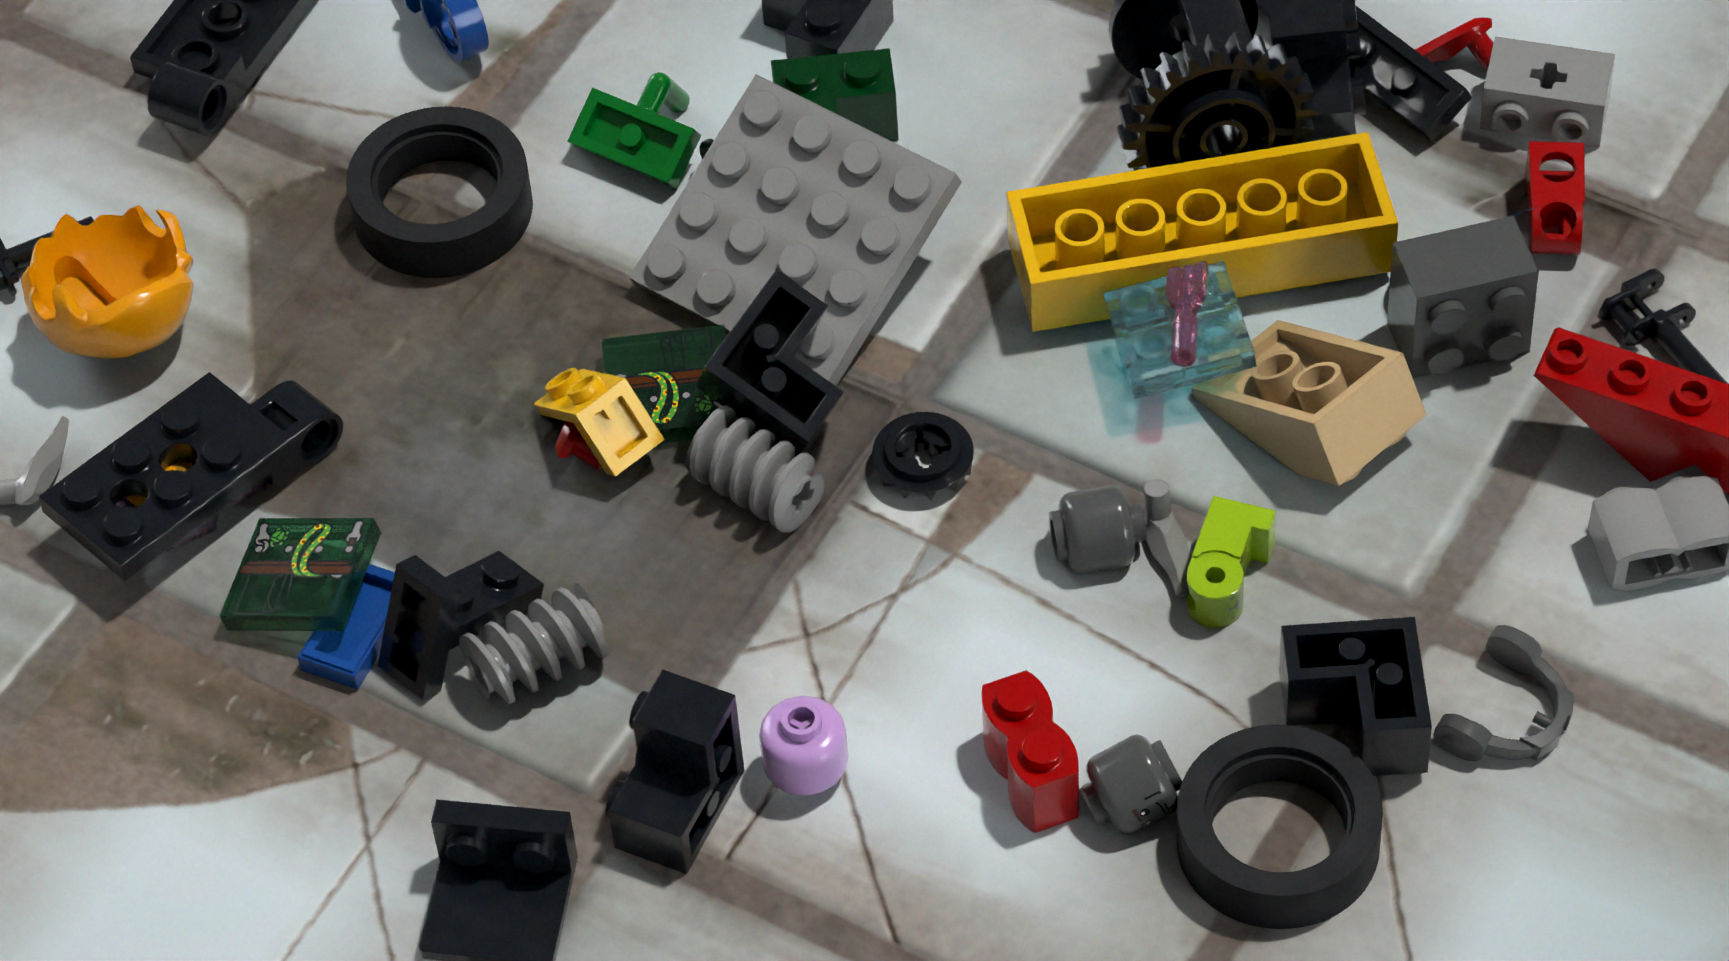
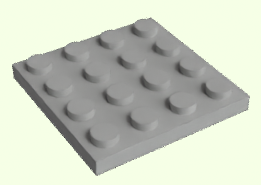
M755 74L632 271L629 279L636 287L728 335L775 270L778 269L828 305L817 327L795 357L837 387L962 182L955 172Z

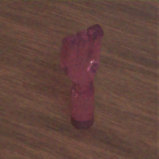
M1206 261L1197 262L1194 266L1187 264L1182 268L1177 266L1168 269L1165 295L1171 308L1176 311L1172 325L1171 361L1177 366L1188 367L1196 361L1198 319L1196 314L1206 298L1209 274Z

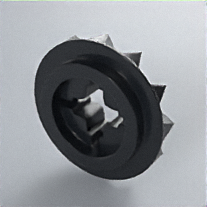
M934 412L909 413L892 420L879 432L872 450L873 468L880 474L883 486L897 487L904 499L912 492L924 493L930 500H932L936 491L944 488L955 492L959 480L963 476L971 475L974 455L973 442L967 430L956 420ZM918 443H923L924 450H928V455L932 458L931 465L928 468L919 466V462L915 459Z

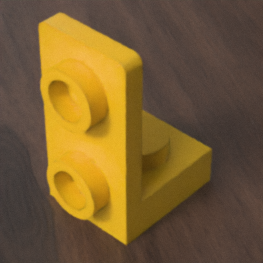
M570 368L551 379L545 386L547 394L534 403L540 415L574 423L606 474L615 477L665 440L624 377L586 369L577 370V368Z

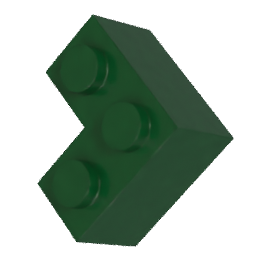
M890 48L771 60L773 83L890 141H899L896 91Z

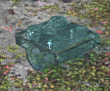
M1224 261L1103 293L1123 372L1134 399L1257 367L1254 349Z

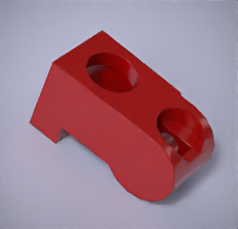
M1529 141L1524 176L1525 196H1527L1528 209L1538 207L1528 211L1529 251L1532 254L1580 255L1583 234V204H1585L1584 143ZM1560 159L1568 162L1572 166V171L1539 170V168L1548 160Z

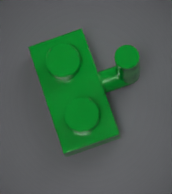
M658 72L651 75L637 105L592 87L567 141L577 149L677 189L701 138V134L694 128L659 115L663 104L673 112L684 111L689 105L690 98L687 92L669 76Z

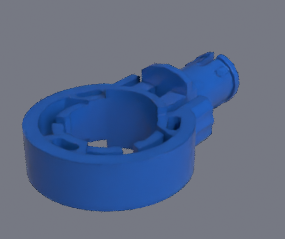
M403 0L407 8L412 12L417 13L422 10L423 19L427 22L429 28H432L443 49L455 62L460 63L488 49V33L476 0Z

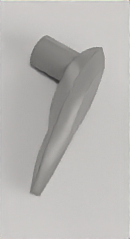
M62 415L55 429L28 462L25 471L19 478L0 480V506L34 504L39 500V496L49 489L61 465L69 419Z
M1151 480L1144 486L1145 510L1143 515L1146 526V541L1154 558L1167 572L1176 596L1183 598L1189 591L1187 570L1190 563L1187 540L1171 510L1169 484L1164 480Z

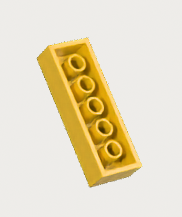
M1368 132L1006 192L1008 242L1032 332L1391 272L1393 242H1397L1398 220Z

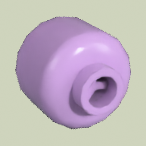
M798 696L788 698L773 706L763 718L759 733L762 762L765 774L777 788L789 794L813 795L822 793L834 786L845 773L848 761L847 734L843 718L832 704L817 697Z

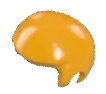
M140 205L130 208L122 216L100 215L89 225H81L70 215H63L55 226L51 237L40 238L37 241L32 252L30 266H28L21 277L24 300L38 330L52 344L65 352L103 359L129 357L156 348L167 341L184 321L189 310L194 283L188 275L193 265V258L186 252L183 232L174 214L164 210H155L166 229L157 226Z

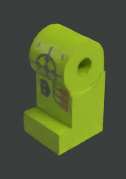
M1213 496L1187 570V584L1189 588L1187 610L1190 617L1198 624L1210 628H1221L1229 626L1238 620L1243 611L1244 577L1250 561L1254 560L1268 564L1275 545L1276 510Z

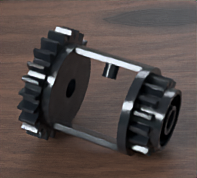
M1114 0V6L1109 18V36L1115 55L1129 73L1143 81V86L1134 85L1127 87L1126 90L1131 104L1121 105L1118 109L1123 124L1117 126V132L1128 168H1133L1135 171L1304 143L1302 137L1315 135L1316 130L1311 119L1318 115V109L1313 99L1315 94L1307 73L1302 71L1298 58L1294 56L1287 59L1284 48L1279 43L1267 50L1262 36L1257 35L1253 38L1258 24L1256 0Z

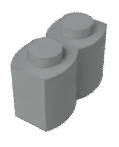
M1683 475L1669 480L1657 489L1618 487L1593 500L1588 531L1613 590L1631 591L1645 589L1662 584L1673 578L1694 579L1729 570V505L1717 478Z

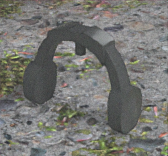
M1498 625L1487 640L1486 651L1498 663L1518 674L1531 675L1548 691V696L1553 706L1554 719L1537 711L1532 722L1545 729L1535 735L1515 740L1494 736L1483 725L1461 715L1444 714L1435 727L1433 737L1445 751L1467 761H1478L1482 759L1483 755L1508 760L1532 758L1537 761L1558 746L1563 729L1567 730L1573 712V692L1567 690L1558 672L1541 657L1542 649L1534 638L1514 627Z

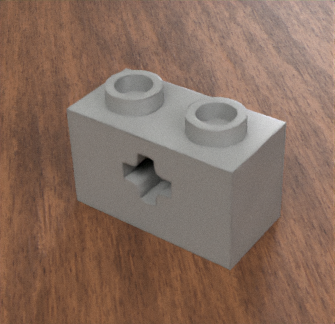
M1495 36L1483 88L1480 129L1561 142L1584 143V145L1600 147L1611 92L1615 54Z

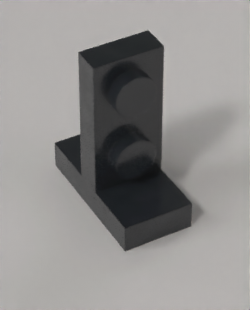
M500 551L446 577L416 555L396 564L377 666L420 699L424 700L441 691L449 650L460 645L459 638L462 635L471 633L478 636L482 634V627L486 623L493 621L500 625L505 622V616L513 610L522 613L527 611L532 601L541 599L544 583Z

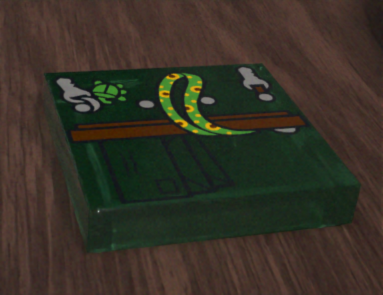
M725 325L601 339L605 374L626 378L665 440L661 443L693 440L694 435L710 414L722 406L695 385L704 366L726 338Z
M259 518L219 615L226 629L229 631H343L381 535L375 519Z

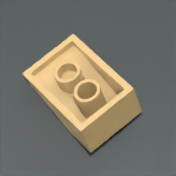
M1280 320L1273 323L1191 388L1197 401L1296 474L1335 486H1340L1359 475L1363 466L1387 447L1401 441L1406 432L1426 416L1425 409L1402 352Z

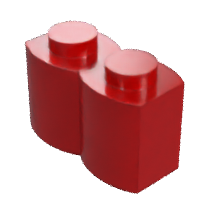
M1027 670L984 684L981 693L984 748L993 768L1003 778L1008 780L1009 800L1017 818L1034 833L1077 819L1079 817L1078 754L1069 735L1053 722L1052 702L1044 685Z

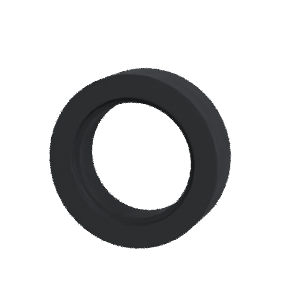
M449 106L430 107L397 116L379 126L362 141L354 152L347 170V193L356 234L360 243L379 263L406 275L422 278H446L468 274L484 268L500 259L517 244L526 231L531 219L533 208L532 191L527 160L520 141L502 122L472 109ZM443 160L469 162L484 168L497 181L494 193L484 206L468 216L446 223L421 224L406 221L394 215L383 204L384 196L393 181L410 169L430 162Z
M1263 725L1234 732L1221 738L1203 751L1192 763L1181 783L1177 801V853L1182 871L1192 888L1206 903L1223 915L1236 921L1261 928L1292 929L1328 920L1352 905L1366 890L1374 876L1379 861L1383 818L1380 791L1365 763L1347 746L1321 732L1292 725ZM1267 781H1287L1307 786L1328 799L1339 812L1346 832L1338 847L1323 861L1298 871L1270 872L1251 867L1232 856L1223 847L1215 834L1212 825L1214 817L1221 805L1230 796L1247 786Z

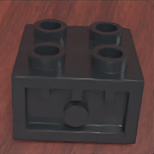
M436 799L431 825L439 862L419 943L421 957L441 961H556L578 859L570 812Z

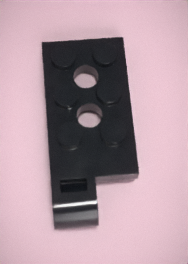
M173 0L130 56L134 73L153 79L147 100L150 115L153 118L205 136L213 134L314 0ZM233 18L240 20L230 27L221 28L214 26L215 24L229 22Z
M208 372L41 494L39 500L42 511L122 580L126 581L265 477L266 481L275 488L301 467L314 466L323 461L335 449L341 438L343 420L337 413L295 381H285L276 385L250 405L212 373ZM186 459L195 462L190 469L184 472L164 470L170 463L176 460ZM139 495L147 498L143 504L136 508L116 507V504L127 496Z

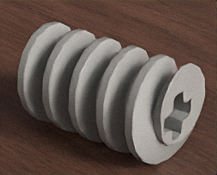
M728 405L720 406L710 414L694 435L687 450L686 468L698 482L711 485V488L721 496L731 497V500L741 508H749L757 518L769 520L780 532L791 533L799 528L816 509L825 491V478L823 475L815 474L812 476L815 460L810 454L800 453L795 457V448L790 442L780 441L775 445V435L770 430L761 429L755 433V423L748 417H743L736 421V412Z
M578 583L574 585V595L568 589L562 587L555 590L551 596V606L541 599L532 601L528 606V618L517 610L509 612L505 616V630L493 621L486 623L482 627V642L471 633H466L459 638L460 649L466 666L483 697L489 700V694L496 691L508 705L515 702L513 682L519 680L531 693H534L539 689L536 675L537 670L542 668L557 682L562 678L559 659L566 657L579 671L585 667L582 648L589 646L601 660L608 656L605 631L601 619L586 591Z

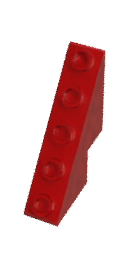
M1559 327L1554 329L1533 375L1650 482L1695 464L1709 477L1717 478L1721 488L1729 495V384Z

